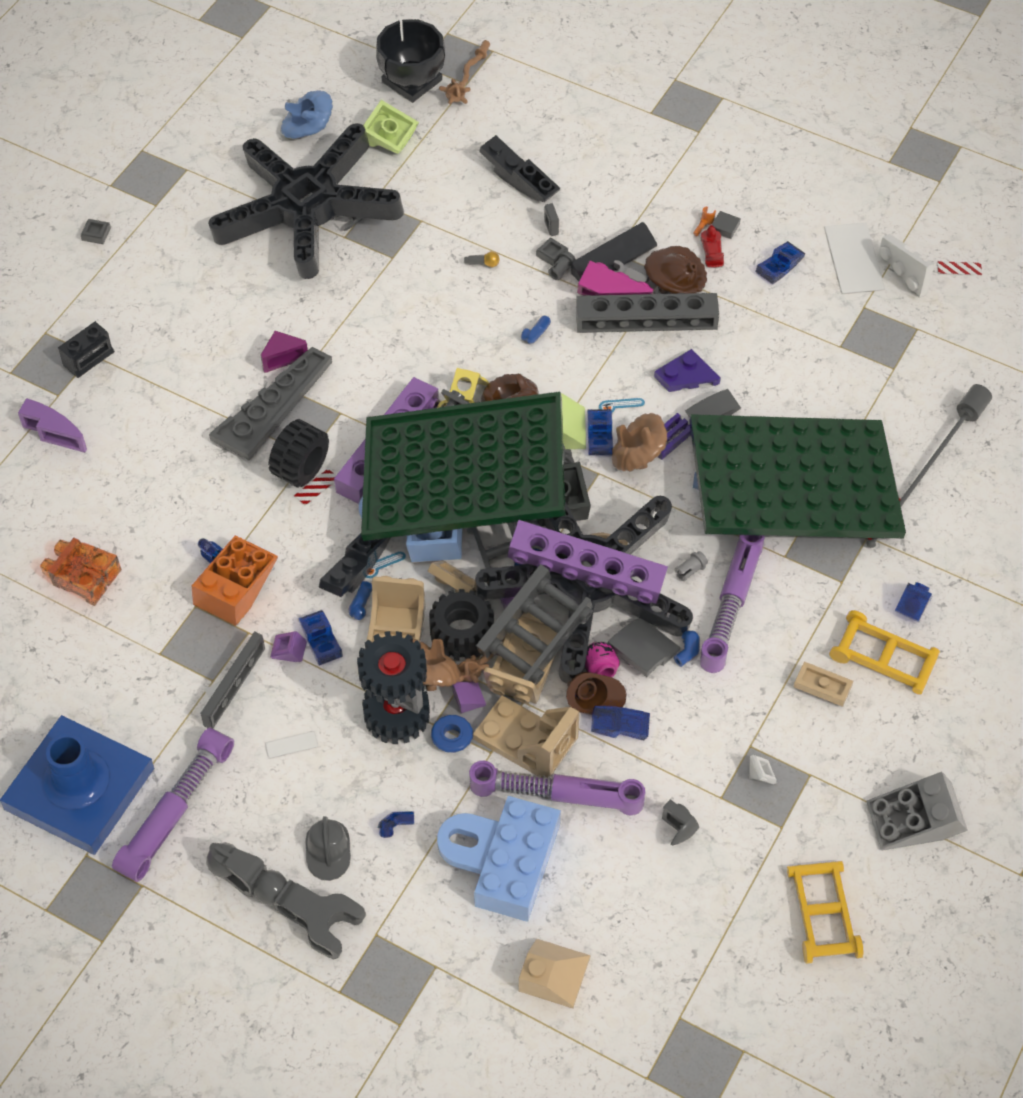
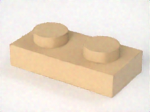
M444 560L431 563L428 572L434 575V579L439 583L450 585L455 588V592H459V589H465V592L468 593L470 590L474 591L475 580Z
M805 661L794 682V688L842 707L853 685L852 680Z

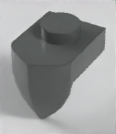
M670 799L663 806L662 819L678 831L670 845L674 846L686 841L700 828L697 820L684 805L676 804Z

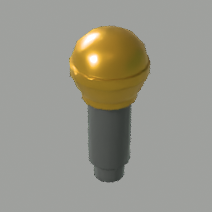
M493 251L485 255H469L464 257V263L469 265L485 264L489 267H495L500 261L499 255Z

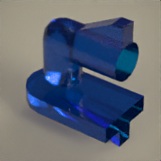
M205 538L199 539L197 544L201 549L202 557L209 563L223 550L215 542L208 541Z

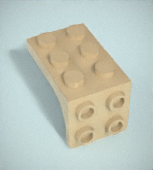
M373 577L371 583L372 610L367 640L369 639L371 642H374L373 636L378 633L380 637H385L384 632L390 631L391 636H395L396 631L402 632L403 638L409 634L413 636V639H417L420 642L426 610L424 583L413 578Z
M523 613L518 619L520 626L547 645L558 634L530 613ZM507 633L503 646L533 666L541 653L515 634ZM498 655L492 668L485 667L483 673L487 686L491 692L497 695L504 696L506 693L515 696L514 699L518 702L537 704L555 656L543 670L545 673L540 682L535 685L530 681L522 679L525 674Z

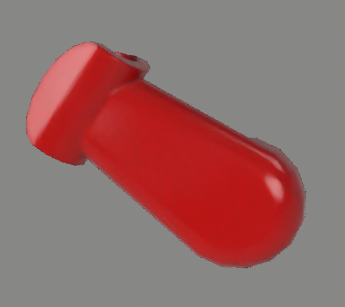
M710 225L707 230L701 233V242L705 251L706 267L711 268L724 266V252L722 253L721 233L713 225Z

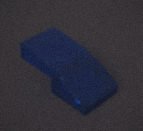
M787 241L774 249L772 257L758 264L755 272L771 284H774L789 273L804 258L805 253Z
M587 409L588 455H612V410Z
M323 610L298 618L319 666L343 657L342 649L332 632L331 625Z
M595 706L592 714L591 732L616 738L621 734L644 741L649 735L650 713L623 707Z

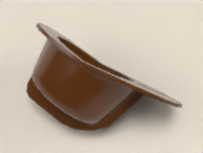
M582 672L567 683L566 699L568 705L580 713L598 717H609L617 714L626 703L627 694L625 687L615 678L597 673Z

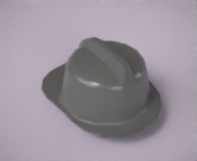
M323 816L322 820L316 822L307 832L306 861L308 869L315 877L327 881L338 879L347 871L350 865L349 833L342 823Z

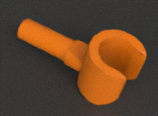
M708 207L703 208L700 224L693 232L695 236L700 234L704 226L714 222L716 210L713 213H707Z

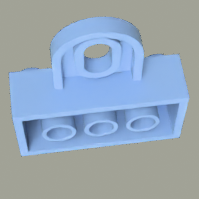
M508 796L499 821L474 814L462 813L448 818L441 825L437 835V845L441 857L454 867L481 874L474 892L475 907L523 921H529L560 827L561 810ZM458 833L473 837L478 843L474 847H465L452 843L449 838L453 834Z

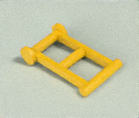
M849 611L846 616L849 624L839 646L831 648L829 652L830 657L834 661L843 664L852 660L913 687L912 691L916 694H922L940 650L935 647H931L930 650L867 623V617L859 611ZM857 630L886 642L878 661L849 649ZM896 646L925 658L917 678L888 666Z
M843 861L787 866L788 877H794L807 941L802 943L803 957L806 964L812 963L813 957L854 953L856 959L863 958L862 939L860 935L854 936L841 881L840 872H844ZM832 873L838 902L807 905L801 876ZM841 913L847 942L816 945L810 916Z

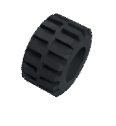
M293 420L281 431L273 444L268 461L269 471L271 474L297 488L305 486L316 476L325 461L329 448L328 434L303 420Z
M459 589V592L456 593L454 590L448 591L447 596L442 594L439 597V602L435 601L429 613L431 641L441 639L445 655L448 657L454 656V660H460V657L471 659L472 655H475L477 658L481 655L476 645L494 624V611L491 609V603L485 601V597L482 594L477 596L473 590H470L469 593L465 592V589ZM457 620H468L474 623L472 627L463 630L450 626L451 623Z

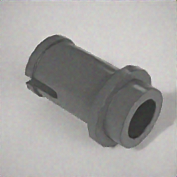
M569 251L560 253L559 259L548 270L549 275L553 279L560 280L568 268H571V263L575 260V257Z

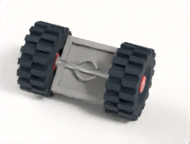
M390 631L384 632L385 637H380L378 633L373 636L374 642L368 639L364 643L365 649L361 648L359 651L357 666L359 681H361V687L365 691V700L363 699L362 706L366 728L368 731L372 730V736L376 739L381 736L382 742L387 743L388 739H392V744L398 745V740L403 739L405 744L410 742V736H413L414 739L418 738L419 730L424 732L426 723H429V698L423 686V682H426L427 665L425 651L421 649V644L418 640L413 643V636L409 634L403 638L402 632L396 631V635L391 636Z

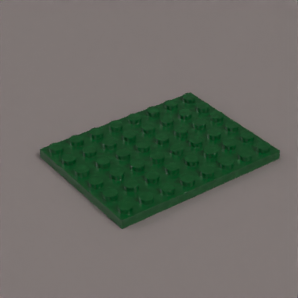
M560 391L366 417L361 525L363 541L518 522V520L528 521L565 516L563 414Z
M690 415L689 423L705 534L904 539L906 529L882 420Z

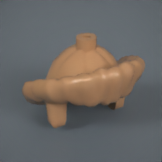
M645 413L637 417L634 422H631L627 429L625 425L618 426L616 428L618 440L612 449V463L619 471L631 472L634 469L647 468V464L658 457L661 451L666 448L667 430L661 417L655 413Z
M434 639L431 647L424 642H419L421 649L425 651L427 678L426 682H423V685H426V691H435L437 686L450 687L458 683L461 672L454 660L445 655L443 641L441 639Z

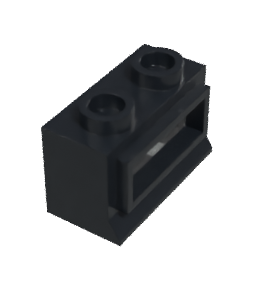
M96 321L58 347L63 366L77 378L115 352L111 346L108 332Z

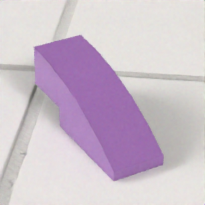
M28 398L25 399L18 412L23 428L38 431L40 441L86 452L87 447L83 434L70 420L53 408Z

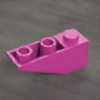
M590 261L578 283L577 293L583 296L653 294L654 289L650 288L645 282H637L630 279L623 272H615L608 269L603 263Z

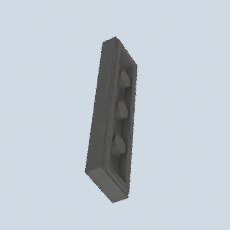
M254 631L200 713L204 727H215L264 652L265 644L262 634Z

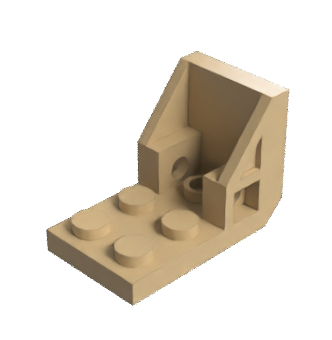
M502 695L473 733V740L536 776L540 775V778H543V776L548 778V776H552L578 739L579 711L572 707L548 709L540 717Z

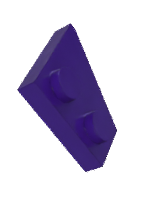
M692 349L654 372V377L668 392L680 391L684 388H699V384L711 382L715 386L720 384L721 377Z

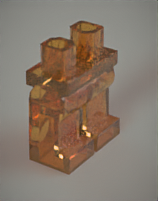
M74 537L70 542L60 539L54 548L55 555L59 556L57 560L45 558L40 565L42 573L51 579L53 586L73 592L85 598L86 602L93 606L97 604L106 592V586H110L122 570L117 555L87 543H81L79 539Z

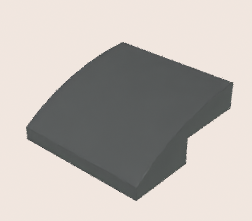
M641 618L625 626L608 641L618 656L646 678L660 664L664 666L680 651V646Z

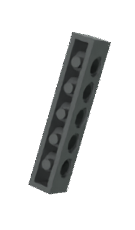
M717 293L576 296L577 333L718 330Z

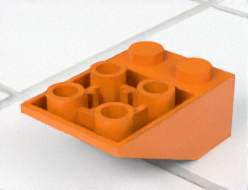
M235 535L191 585L193 605L236 626L251 609L278 556Z

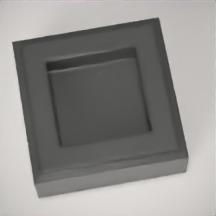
M553 203L546 204L544 206V221L549 235H559V218Z
M720 211L712 225L722 236L731 239L740 225L741 218Z
M88 219L81 233L82 241L104 244L111 229L110 222Z
M550 237L536 250V256L553 266L559 259V254L568 251V248Z

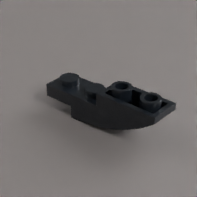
M497 135L480 147L479 152L495 166L494 172L505 182L528 197L546 202L560 191V187L530 159L524 161Z
M360 533L346 547L345 556L320 579L319 588L339 597H342L347 591L353 593L370 573L391 538L363 541Z

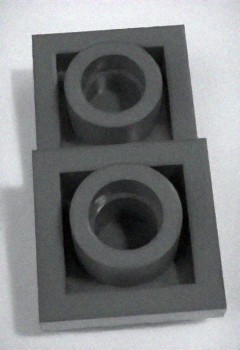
M725 389L699 401L686 409L685 412L689 418L691 414L732 415L740 410L741 407L729 389Z

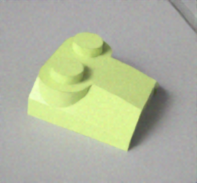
M381 100L364 124L369 146L375 147L379 145L399 154L412 137L419 122Z

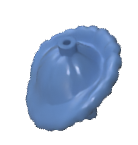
M321 90L310 91L299 98L296 103L286 102L285 109L289 112L282 121L281 133L287 138L296 139L313 135L323 130L329 121L333 108L330 94Z

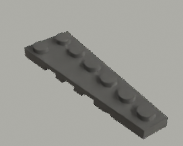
M311 347L293 362L287 370L280 373L275 378L274 383L268 388L264 387L261 389L254 400L250 403L247 401L242 405L241 411L233 417L229 416L209 434L210 440L250 460L332 364V356Z

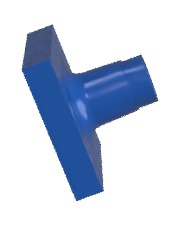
M61 715L1 797L0 802L5 811L95 855L155 768L151 758Z

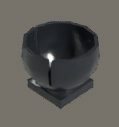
M403 19V41L401 39L399 20L385 26L377 37L376 59L379 69L383 73L381 76L382 83L413 103L442 81V73L439 71L444 65L445 43L443 35L433 24L419 19Z

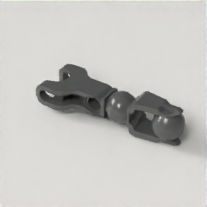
M226 842L212 843L209 847L210 850L206 857V864L215 876L225 878L245 896H252L254 894L262 904L275 905L276 911H279L285 917L305 928L311 947L328 958L337 959L342 953L340 940L329 932V928L335 922L340 921L359 925L366 917L364 908L346 895L331 894L320 896L290 879L287 882L286 878L279 871L267 870L262 859L237 849L233 844Z

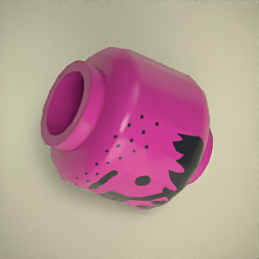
M606 642L591 643L587 648L584 666L586 671L614 677L620 663L613 647Z

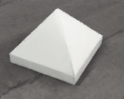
M756 755L750 756L749 779L773 785L776 784L777 780L769 761Z

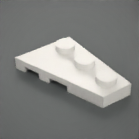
M893 235L883 236L879 250L881 257L893 267L895 273L901 276L909 289L914 291L919 298L927 295L935 263L930 260L925 262L922 260L920 253L917 251L910 252L907 245Z

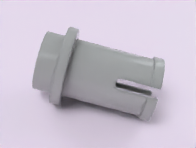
M702 552L691 553L689 559L675 567V573H678L677 576L682 581H686L687 578L698 570L706 568L708 560Z

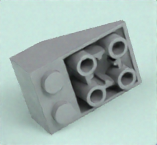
M942 771L866 801L882 851L941 841L968 831L952 782Z

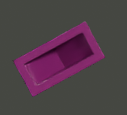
M274 331L261 353L264 373L295 362L308 351L306 340Z

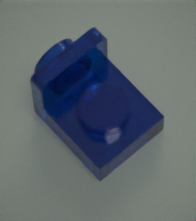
M915 582V585L908 583L895 612L919 622L929 601L933 597L932 593L928 592L930 588L918 582Z

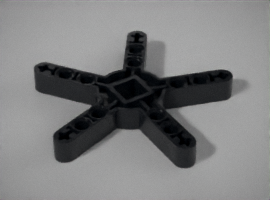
M355 123L344 130L314 166L293 168L261 140L253 138L244 142L243 151L249 167L273 187L270 195L217 214L210 218L208 224L214 241L219 245L234 242L281 223L294 228V260L299 276L304 279H311L319 273V226L331 220L335 215L393 221L403 216L404 209L400 194L396 190L337 185L369 148L364 125ZM312 193L311 196H309L308 198H306V199L303 200L302 202L299 201V200H301L302 198H304L305 196H307L308 194Z
M655 496L606 539L596 535H583L566 502L565 516L544 518L542 521L547 529L560 532L559 529L564 528L570 531L566 535L631 555L667 523L672 504L665 496ZM642 524L647 529H640L636 525ZM618 540H626L629 544L622 545ZM557 554V555H556V556H557L558 558H560V559H567V558H568V557H567L566 555H564V554ZM525 564L482 569L475 576L474 591L477 596L482 594L485 600L515 597L536 571L537 566ZM613 569L606 570L611 575L617 574ZM550 572V580L553 586L579 604L588 597L591 599L593 610L586 623L579 624L563 645L559 677L565 683H568L576 675L583 672L593 613L605 610L612 604L677 637L682 636L685 631L689 630L692 623L693 613L688 607L661 593L656 604L652 602L643 603L639 600H631L628 595H618L604 587H588L581 580H570L563 577L562 574ZM514 579L517 581V584L510 585L506 580ZM657 606L661 608L662 612H655L651 607ZM570 610L568 614V620L573 614V612ZM577 641L582 647H572L570 642ZM570 660H575L574 671L569 670Z

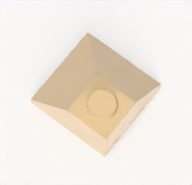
M536 938L527 953L519 976V992L574 1008L590 955Z

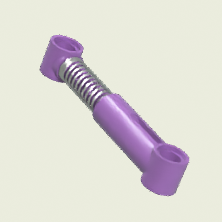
M739 535V540L719 597L721 603L709 638L702 644L700 664L709 673L720 672L726 665L729 648L728 641L730 640L738 611L745 603L759 557L763 550L765 535ZM744 558H746L747 561L743 570L741 566Z
M211 727L203 732L197 744L198 754L190 762V765L187 767L188 769H185V772L182 773L177 784H174V788L170 792H165L130 843L121 847L112 863L113 870L135 882L143 879L149 870L151 859L187 810V799H191L193 792H196V788H199L198 784H202L201 781L204 780L207 773H210L209 769H212L215 763L225 762L230 756L234 747L233 738Z
M485 760L475 762L469 770L470 789L475 795L480 797H487L493 792L503 791V789L505 792L509 790L510 793L514 791L515 794L517 791H519V794L523 792L524 795L528 792L529 795L533 793L534 796L538 794L539 797L541 794H543V797L548 795V798L550 797L551 801L619 809L623 814L629 816L640 813L644 807L645 787L640 781L635 779L615 782L554 774L552 779H550V776H548V779L545 776L540 778V775L536 777L535 774L533 777H531V774L526 776V773L522 776L521 773L516 775V772L512 774L510 771L507 774V771L505 773L502 770L499 771L492 763ZM479 777L489 778L485 781L478 780ZM633 795V796H635V797H637V798H636V799H633V800H630V799L626 798L625 796Z

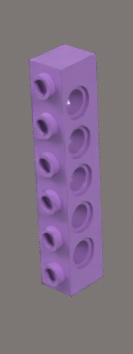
M413 377L384 415L437 408L440 403L438 388ZM365 439L334 478L336 493L358 504L363 496L364 476L361 475H364Z
M518 520L508 552V558H511L518 564L527 563L537 566V568L541 564L549 572L553 571L562 574L567 579L585 581L592 587H604L618 595L633 596L643 603H657L668 566L521 520ZM533 546H539V547H541L543 550H542V551H535V550H533L531 547H533ZM557 554H564V555H566L568 558H567V559H560V558H558L556 555H557ZM581 562H590L592 566L585 567L581 564ZM613 569L617 574L611 575L606 570ZM631 577H638L642 582H634Z

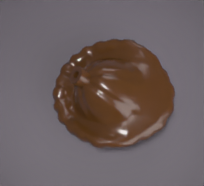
M670 246L654 251L646 258L644 265L646 275L651 282L658 286L660 293H700L707 282L705 266L701 263L700 258L687 247Z
M519 373L504 374L487 384L481 396V402L539 394V391L534 382Z

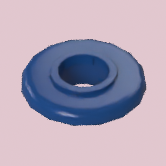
M447 715L434 723L431 729V739L438 749L455 753L464 750L473 739V729L465 718L458 715ZM450 730H455L460 734L454 739L444 736Z

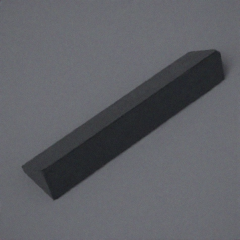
M641 222L574 260L571 263V274L580 281L590 261L603 263L608 269L615 271V260L625 265L657 247V242L647 225Z

